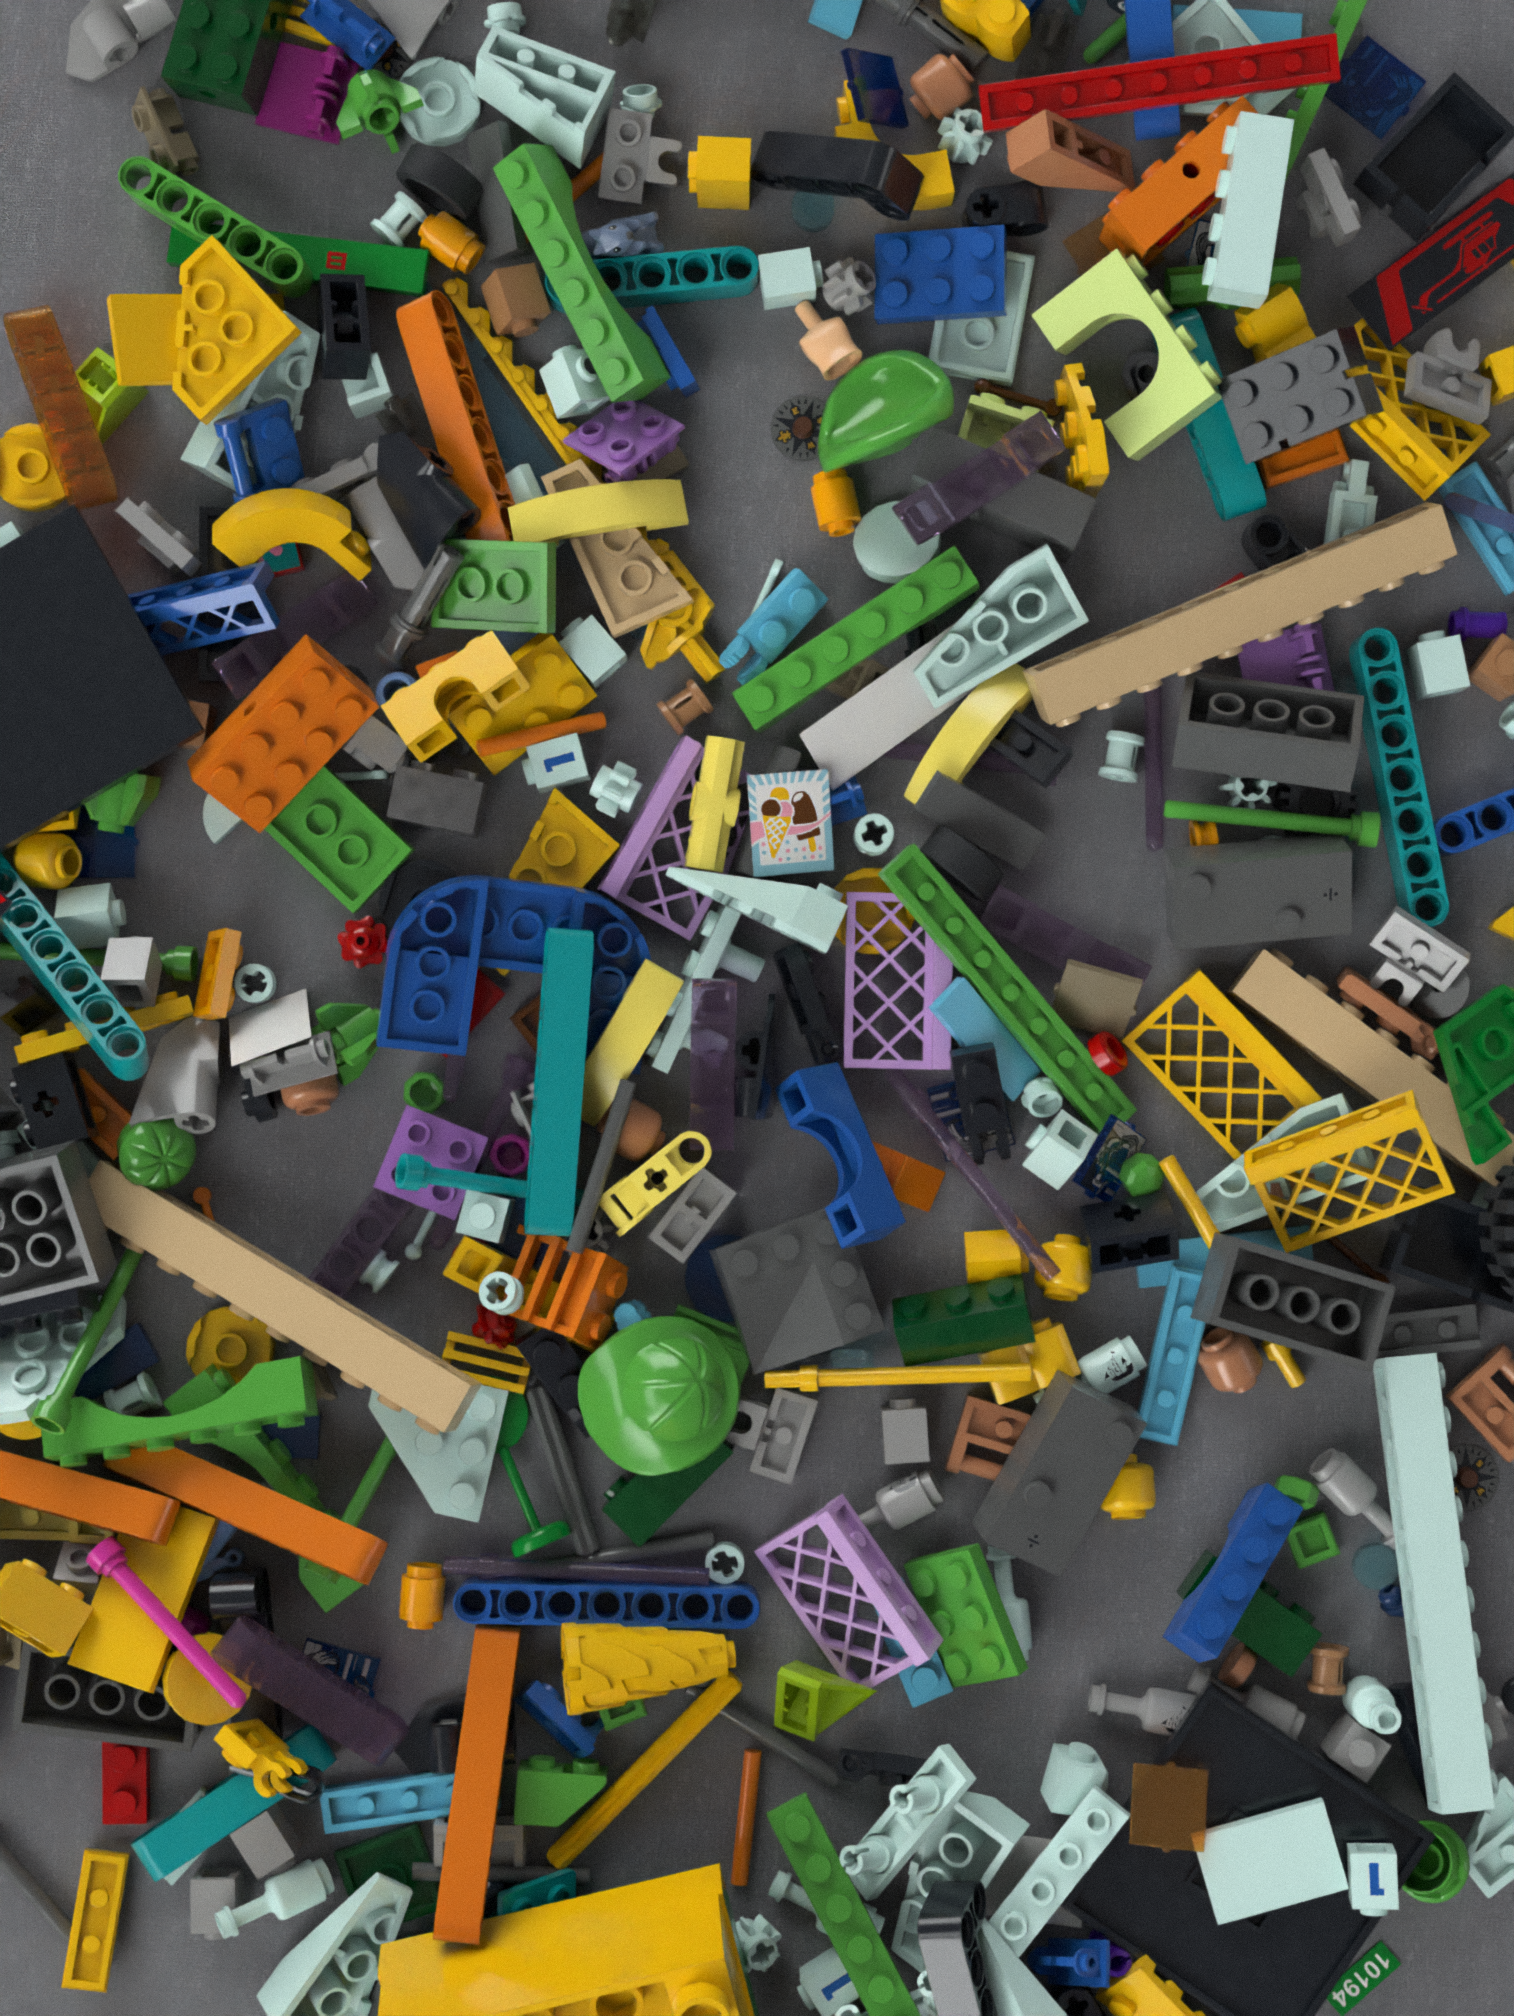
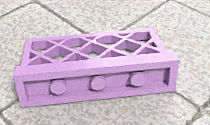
M684 736L680 738L596 889L690 941L713 899L704 895L698 905L696 893L699 892L687 887V891L664 897L658 872L667 870L669 867L681 866L683 869H688V867H684L686 859L679 834L690 831L691 825L677 829L673 810L679 801L690 799L692 793L681 795L689 781L693 792L696 782L694 772L703 758L704 747L692 738ZM741 769L738 785L747 784V775L751 774ZM749 809L738 812L734 826L736 838L732 846L727 847L728 853L725 858L723 873L719 874L727 875L747 822L746 819L741 828L738 817L748 815ZM667 820H669L671 831L660 834ZM673 836L680 861L656 867L651 851L656 840ZM647 858L650 869L639 872ZM652 874L658 899L640 903L626 895L635 878ZM690 896L694 914L686 928L670 919L666 905L667 901ZM660 904L663 915L649 907Z
M847 892L843 1068L951 1070L949 1055L951 1050V1034L928 1007L952 983L953 963L922 926L911 933L894 914L904 905L894 893ZM856 902H874L886 915L869 933L855 919ZM882 902L899 904L890 911ZM889 919L907 937L890 955L872 937ZM855 928L864 936L856 945ZM922 930H924V946L916 938ZM867 940L885 958L868 976L855 964V952ZM910 942L924 954V966L912 977L893 959ZM888 963L907 981L889 999L871 981ZM854 972L863 980L855 989ZM922 974L923 989L915 982ZM866 984L884 1002L867 1020L854 1008V996ZM910 985L923 998V1010L911 1021L892 1003ZM887 1007L906 1025L888 1043L870 1025ZM853 1015L862 1024L854 1033ZM923 1017L921 1033L914 1024ZM866 1028L884 1047L872 1059H853V1040ZM909 1029L922 1041V1061L904 1060L892 1048ZM888 1051L896 1060L878 1059Z
M843 1493L829 1501L824 1508L758 1546L754 1551L840 1677L872 1688L913 1664L917 1667L930 1660L943 1642V1638ZM818 1524L828 1539L827 1550L806 1544L808 1529ZM798 1536V1541L792 1540L793 1538ZM778 1547L795 1551L794 1569L781 1565L772 1551ZM805 1555L825 1560L823 1577L803 1572ZM834 1563L849 1569L854 1577L853 1586L831 1580ZM801 1582L822 1588L820 1605L805 1601L800 1594ZM830 1591L851 1597L849 1614L828 1608ZM859 1600L874 1605L879 1613L878 1623L857 1617ZM826 1619L847 1625L845 1642L829 1636L825 1630ZM855 1628L876 1634L874 1651L853 1645ZM884 1637L897 1640L907 1655L899 1659L883 1654ZM851 1655L872 1662L871 1674L862 1680L858 1678L850 1666Z

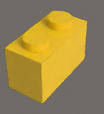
M698 136L697 151H689L688 155L689 193H697L698 208L750 210L751 138Z
M23 1559L22 1563L20 1561L6 1563L0 1571V1627L51 1658L65 1656L92 1612L93 1607L82 1601L85 1595L77 1588L63 1582L58 1586L45 1578L47 1571L37 1563L28 1559Z

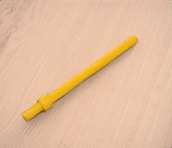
M1170 1155L1158 1164L1210 1250L1215 1232H1220L1175 1156ZM1263 1340L1261 1347L1270 1361L1275 1360L1290 1387L1296 1388L1302 1385L1306 1378L1290 1352L1292 1348Z
M1031 1363L819 1369L818 1365H800L799 1370L765 1371L764 1381L765 1388L800 1387L801 1392L819 1391V1387L1032 1381Z

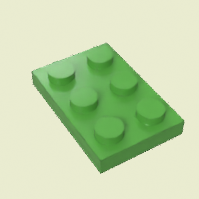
M446 538L444 543L459 550V554L464 556V560L454 573L440 601L431 613V627L555 633L556 543Z
M326 764L264 829L353 914L358 913L384 885L389 875L398 869L416 850Z
M979 1543L915 1557L903 1564L919 1605L943 1638V1642L937 1651L952 1688L1019 1676L1029 1669Z

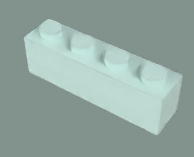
M1240 111L1234 125L1226 126L1221 152L1229 154L1226 170L1220 169L1215 189V197L1222 198L1220 214L1214 213L1212 216L1208 236L1209 241L1215 242L1213 258H1206L1202 275V285H1209L1207 301L1260 309L1268 296L1294 119Z

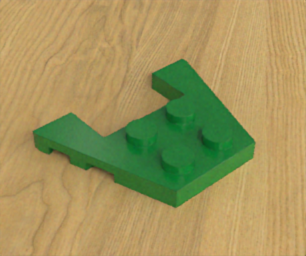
M1504 983L1490 989L1433 1031L1470 1156L1475 1165L1486 1163L1513 1142L1488 1104L1490 1100L1514 1083V992Z

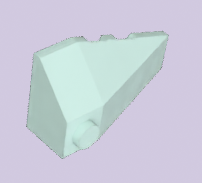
M287 311L283 312L302 333L208 425L201 421L199 422L180 460L234 491L236 490L223 439L217 437L214 427L216 420L278 397L287 402L294 434L296 430L301 431L304 416L299 414L304 390L311 383L320 334ZM243 430L240 437L252 484L258 482L245 431Z
M1048 544L1009 565L915 667L913 672L934 709L1089 622Z
M669 867L665 874L666 877L730 907L821 954L827 953L848 908V905L840 902L843 896L842 893L822 883H819L815 890L804 885Z
M1343 1093L1298 1109L1249 1150L1353 1111ZM1368 1146L1355 1149L1350 1159V1162L1369 1169H1373L1376 1163ZM1244 1154L1196 1191L1219 1232L1268 1215L1255 1186L1250 1184L1244 1171ZM1320 1162L1312 1165L1309 1173H1315V1180L1330 1185L1338 1167L1326 1162ZM1345 1170L1337 1188L1342 1189L1368 1178ZM1279 1177L1266 1182L1269 1192L1271 1183H1279L1284 1195L1282 1198L1289 1199L1292 1188L1288 1179ZM1308 1187L1300 1191L1295 1203L1300 1204L1325 1195V1193Z
M966 1791L917 1849L914 1858L910 1862L908 1875H910L905 1899L901 1902L891 1950L920 1973L926 1970L918 1940L917 1924L920 1911L934 1882L981 1881L986 1892L1030 1824L996 1798Z
M376 1872L280 1961L256 1995L267 2016H368L372 2006L369 1997L375 1981L378 1980L380 1946L383 1943L392 1942L396 1939L413 1893L411 1888L379 1872Z
M984 1918L977 1935L997 2015L1068 2016Z

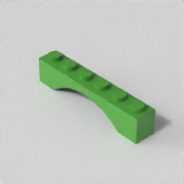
M523 143L495 165L493 170L611 402L638 401L671 377L651 338L622 308L596 268L584 243L576 219L572 196V182L553 145Z
M954 545L731 694L755 731L761 734L796 711L828 685L873 654L920 625L944 613L980 589L979 582Z
M297 1356L256 1364L239 1383L221 1397L198 1409L174 1416L145 1418L122 1415L86 1397L71 1398L69 1403L72 1405L70 1410L72 1418L65 1433L55 1435L41 1430L43 1456L46 1459L60 1462L61 1468H72L87 1465V1457L103 1455L104 1460L123 1459L130 1457L131 1449L147 1447L148 1452H160L175 1448L174 1442L190 1439L191 1444H204L217 1441L218 1433L234 1431L235 1436H248L262 1432L261 1426L278 1423V1428L304 1425L305 1417L318 1415L312 1362Z
M211 1364L162 1403L171 1415L174 1416L198 1409L221 1397L234 1387L236 1382L225 1369L221 1368L218 1370L214 1364ZM262 1428V1432L248 1436H235L234 1431L218 1433V1440L210 1442L236 1454L253 1466L270 1483L275 1492L341 1520L340 1515L333 1508L326 1510L316 1497L319 1491L312 1479L305 1473L299 1475L289 1462L292 1456L284 1443L278 1438L271 1441ZM299 1556V1579L325 1613L329 1612L364 1585L343 1575L340 1576L336 1585L331 1584L305 1570L304 1567L308 1559Z

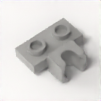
M609 108L598 199L641 205L644 183L653 186L676 188V175L660 169L658 161L664 155L679 154L682 142L673 139L650 137L653 114Z
M1324 147L1308 154L1300 168L1309 189L1300 193L1296 200V205L1299 211L1305 210L1311 223L1309 229L1311 238L1316 240L1330 234L1337 248L1351 242L1361 228V213L1354 199L1347 198L1342 187L1343 174L1341 168L1334 158H1329Z
M1449 328L1442 329L1427 341L1423 353L1417 351L1407 360L1404 397L1480 425L1489 418L1492 386L1491 379L1473 373L1479 367L1480 343L1477 339H1472L1468 343L1467 349L1458 351L1453 345L1452 331Z
M127 497L115 510L142 534L137 541L174 574L182 569L191 577L202 565L193 556L197 547L181 532L175 530L145 501L138 507Z
M1396 905L1370 940L1369 945L1384 954L1370 975V985L1373 988H1380L1386 980H1399L1402 985L1398 1003L1400 1006H1407L1422 988L1424 981L1444 993L1470 961L1471 953Z
M775 1388L771 1404L768 1407L767 1404L740 1396L739 1411L749 1415L752 1424L744 1430L732 1428L725 1440L729 1443L755 1450L749 1472L791 1485L818 1399L786 1388Z

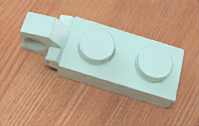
M1351 459L1348 463L1345 462L1341 481L1333 483L1329 498L1324 544L1374 524L1378 496L1374 495V486L1366 485L1369 461Z

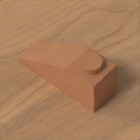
M1047 109L1006 132L1007 161L1010 166V172L1034 184L1121 192L1125 188H1128L1130 191L1135 190L1130 150Z

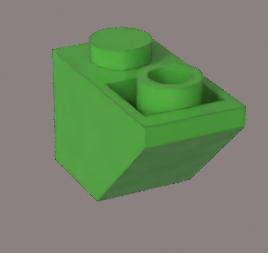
M531 1755L528 1760H521L517 1770L514 1824L559 1827L606 1786L609 1766L599 1765V1760L593 1758H575L573 1763L555 1762V1757Z

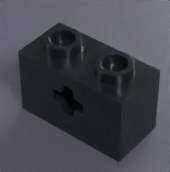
M320 274L316 311L318 333L320 334L319 346L322 379L366 380L371 355L365 277L364 275Z
M60 1052L11 1068L14 1079L10 1080L11 1092L16 1103L23 1105L27 1121L23 1123L26 1139L31 1147L36 1146L38 1150L73 1140L79 1143L99 1136L73 1052ZM50 1097H57L59 1105L54 1106L53 1110L46 1111L44 1103L48 1102Z
M1166 1192L1079 1206L1081 1240L1083 1246L1088 1249L1092 1274L1179 1259V1228Z

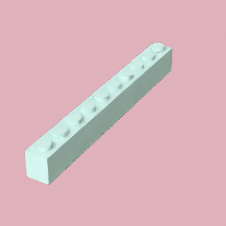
M1437 1353L1378 1358L1374 1362L1373 1373L1428 1810L1441 1815L1495 1809L1494 1797L1498 1795V1781L1494 1770L1490 1769L1488 1750L1492 1749V1734L1489 1725L1486 1722L1484 1723L1482 1704L1486 1703V1688L1483 1679L1478 1677L1476 1659L1480 1657L1481 1652L1480 1641L1477 1633L1472 1631L1470 1613L1474 1612L1475 1601L1471 1587L1466 1585L1464 1568L1468 1566L1469 1555L1465 1542L1460 1539L1459 1522H1462L1463 1508L1460 1498L1454 1492L1453 1478L1457 1475V1462L1454 1453L1449 1451L1447 1433L1451 1431V1416L1448 1408L1443 1406L1441 1388L1445 1387L1446 1382L1445 1370L1442 1363L1437 1360Z

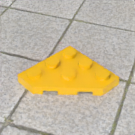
M213 235L180 265L179 284L182 286L181 310H177L175 346L178 347L177 372H173L172 390L205 425H208L302 333Z
M1082 363L1064 365L1060 379L1054 380L1056 405L1064 406V422L1060 423L1059 428L1062 449H1069L1070 465L1065 466L1066 485L1096 498L1110 473L1104 427L1101 419H1091L1090 413L1096 412V403L1090 386H1080L1079 380H1085V371Z

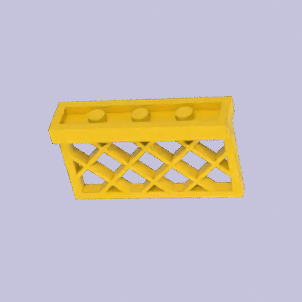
M1361 318L1354 327L1366 359L1380 362L1382 374L1368 372L1367 365L1346 370L1345 372L1347 378L1371 373L1375 386L1384 387L1385 389L1384 395L1376 387L1384 411L1349 426L1425 501L1451 477L1491 434L1481 424L1477 425L1440 410L1426 408L1424 404L1412 400V405L1399 403L1397 390H1405L1406 379L1395 377L1393 365L1400 366L1406 372L1407 360L1412 355L1401 344L1388 351L1366 321ZM1362 330L1376 342L1377 348L1364 346ZM1407 417L1415 418L1416 426ZM1428 421L1441 423L1443 436L1430 434ZM1454 426L1461 427L1473 441L1457 439ZM1438 448L1446 449L1447 457Z
M1199 967L1122 1039V1042L1234 1160L1239 1158L1242 1153L1230 1141L1231 1124L1257 1125L1256 1142L1253 1144L1255 1145L1298 1109L1322 1100L1320 1094ZM1185 994L1198 1006V1024H1172V1006ZM1167 1011V1023H1155ZM1203 1012L1215 1025H1203ZM1147 1029H1166V1054H1148L1135 1040ZM1171 1029L1198 1030L1197 1055L1171 1054ZM1203 1030L1222 1031L1229 1038L1228 1056L1202 1055ZM1234 1045L1246 1057L1233 1056ZM1154 1060H1165V1072ZM1170 1060L1196 1061V1086L1176 1085L1170 1078ZM1202 1061L1228 1062L1227 1087L1201 1086ZM1233 1062L1253 1063L1259 1070L1258 1088L1232 1087ZM1264 1076L1275 1088H1264ZM1184 1092H1195V1104ZM1201 1092L1227 1093L1226 1117H1207L1200 1110ZM1232 1093L1258 1094L1257 1119L1231 1118ZM1263 1095H1283L1294 1108L1282 1119H1263ZM1213 1123L1226 1124L1225 1135ZM1262 1125H1273V1127L1262 1136Z
M1413 1089L1244 1152V1171L1250 1184L1255 1186L1286 1253L1455 1193L1454 1185L1423 1118ZM1417 1128L1422 1140L1415 1154L1392 1146L1399 1133ZM1387 1138L1385 1143L1380 1141ZM1368 1146L1381 1151L1373 1169L1350 1162L1355 1149ZM1425 1150H1427L1431 1160L1422 1157ZM1388 1154L1410 1162L1402 1181L1380 1173ZM1326 1162L1338 1167L1330 1185L1307 1177L1312 1165ZM1418 1166L1436 1172L1441 1182L1426 1189L1409 1184ZM1302 1169L1300 1174L1295 1172ZM1345 1170L1368 1178L1360 1196L1337 1188ZM1282 1177L1296 1182L1289 1199L1286 1200L1270 1194L1266 1182ZM1375 1181L1398 1189L1392 1201L1381 1205L1367 1199ZM1303 1185L1325 1193L1318 1211L1295 1203ZM1332 1197L1355 1205L1349 1217L1339 1220L1325 1214ZM1277 1207L1284 1209L1281 1216L1278 1212ZM1290 1212L1313 1220L1307 1232L1290 1237L1285 1227Z

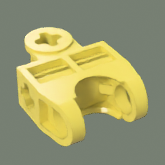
M696 1130L683 1132L628 1177L624 1176L602 1194L599 1206L619 1229L615 1232L619 1238L650 1214L656 1205L706 1166L712 1156V1144L704 1133ZM695 1138L703 1144L704 1156L702 1160L696 1163H689L681 1157L680 1145L685 1139ZM656 1172L663 1175V1182L658 1185L654 1184L651 1180L652 1175ZM613 1194L616 1195V1197L620 1200V1202L624 1205V1207H625V1208L628 1210V1212L632 1215V1217H633L632 1219H631L630 1216L626 1213V1211L622 1208V1206L617 1202V1200L613 1197Z

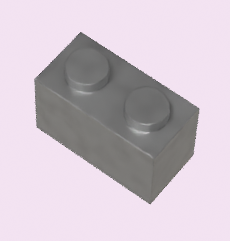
M410 760L409 767L397 765L386 817L395 822L477 838L488 788L484 782L478 781L479 774L460 769H453L452 776L435 773L436 765L426 762L420 763V761Z

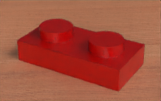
M102 1742V1825L147 1824L150 1821V1747Z

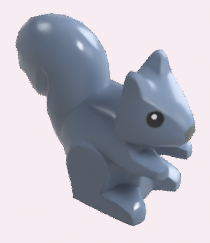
M657 212L611 220L600 228L581 231L582 238L592 260L664 252V244L657 240L655 225L659 220Z

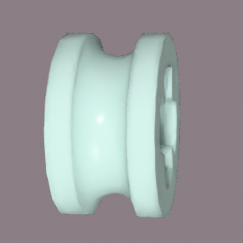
M248 964L237 972L234 979V988L243 1000L250 1003H263L274 995L277 988V979L274 972L268 967L261 964ZM261 972L265 975V979L261 980V982L267 983V986L263 992L254 991L250 995L246 991V988L250 987V985L245 984L246 977L248 975L257 976Z
M384 1250L379 1252L359 1279L362 1285L365 1283L371 1284L373 1287L372 1292L376 1295L400 1265V1262L397 1260L389 1261Z
M496 1271L483 1279L479 1288V1298L487 1309L500 1315H508L514 1313L521 1306L524 1299V1288L515 1277L505 1272ZM499 1285L506 1287L504 1291L508 1296L504 1301L498 1299V1293L495 1291Z
M722 1541L716 1543L715 1546L708 1550L705 1558V1568L709 1577L715 1582L729 1584L738 1580L743 1573L744 1554L736 1544ZM725 1551L728 1557L735 1556L738 1562L737 1565L732 1564V1570L734 1571L727 1574L724 1573L722 1568L714 1569L712 1565V1560L718 1561L716 1554Z

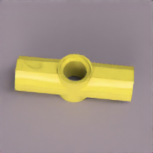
M706 736L699 781L695 782L691 796L689 820L692 821L684 867L723 873L730 829L735 826L740 805L741 793L737 787L742 768L743 752L745 750V742L725 737Z

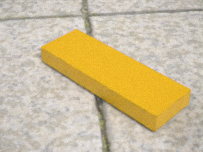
M85 1848L61 1988L107 1992L130 1853Z

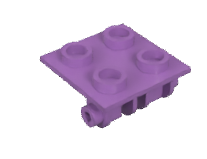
M639 400L612 402L611 405L565 437L563 443L607 467L608 472L604 475L606 483L631 481L638 476L637 472L643 474L648 470V466H654L658 460L676 449V443L680 440L678 433L684 430L685 426Z
M1320 623L1296 624L1294 628L1283 630L1284 633L1281 636L1266 642H1258V639L1243 644V651L1237 654L1243 679L1335 692Z
M406 1105L373 1187L456 1220L466 1190L431 1184L427 1188H420L418 1191L398 1189L395 1184L397 1162L403 1153L423 1156L424 1160L429 1161L432 1167L475 1173L489 1138L469 1128L458 1126Z

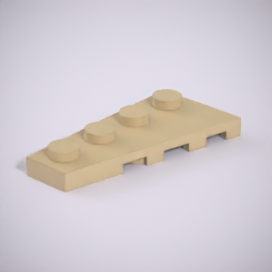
M581 459L541 477L548 495L600 484ZM636 528L568 538L614 639L694 603L692 597L679 584L668 567L656 555Z

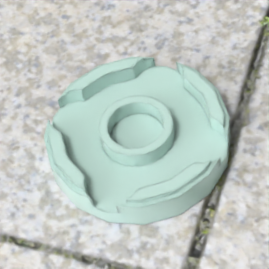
M433 56L417 61L403 73L400 82L417 88L424 106L405 114L401 109L399 120L412 138L425 145L445 147L462 141L467 134L473 132L481 117L482 99L474 93L475 77L465 65L457 61L455 63L451 60H445V57Z
M892 501L876 506L863 516L855 529L853 546L858 563L869 577L883 583L897 584L940 555L941 536L936 519L924 507L912 502Z

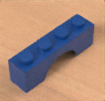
M839 1063L797 1070L778 1085L775 1091L790 1127L815 1137L825 1146L835 1162L838 1172V1190L835 1198L825 1208V1211L841 1249L881 1240L906 1223L900 1204L894 1195L882 1162L877 1155L865 1122L859 1113Z
M1268 1482L1249 1489L1227 1525L1229 1529L1228 1538L1218 1559L1198 1587L1183 1600L1162 1637L1198 1663L1218 1658L1301 1514L1303 1507Z

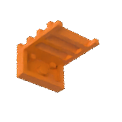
M519 1224L516 1232L527 1238L511 1276L518 1279L523 1288L541 1243L549 1244V1247L524 1310L517 1309L514 1313L508 1315L561 1334L596 1350L600 1341L609 1332L611 1326L610 1315L616 1300L623 1295L626 1289L629 1267L605 1253L586 1247L583 1255L566 1250L568 1241L557 1236L526 1235L524 1225ZM564 1250L571 1252L572 1255L546 1319L539 1317V1312ZM505 1292L501 1301L506 1300L508 1296Z

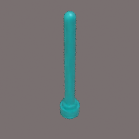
M403 1153L397 1162L395 1171V1184L398 1189L418 1191L420 1188H427L431 1184L526 1199L527 1181L432 1167L431 1163L425 1161L423 1156ZM576 1188L575 1206H580L584 1189Z

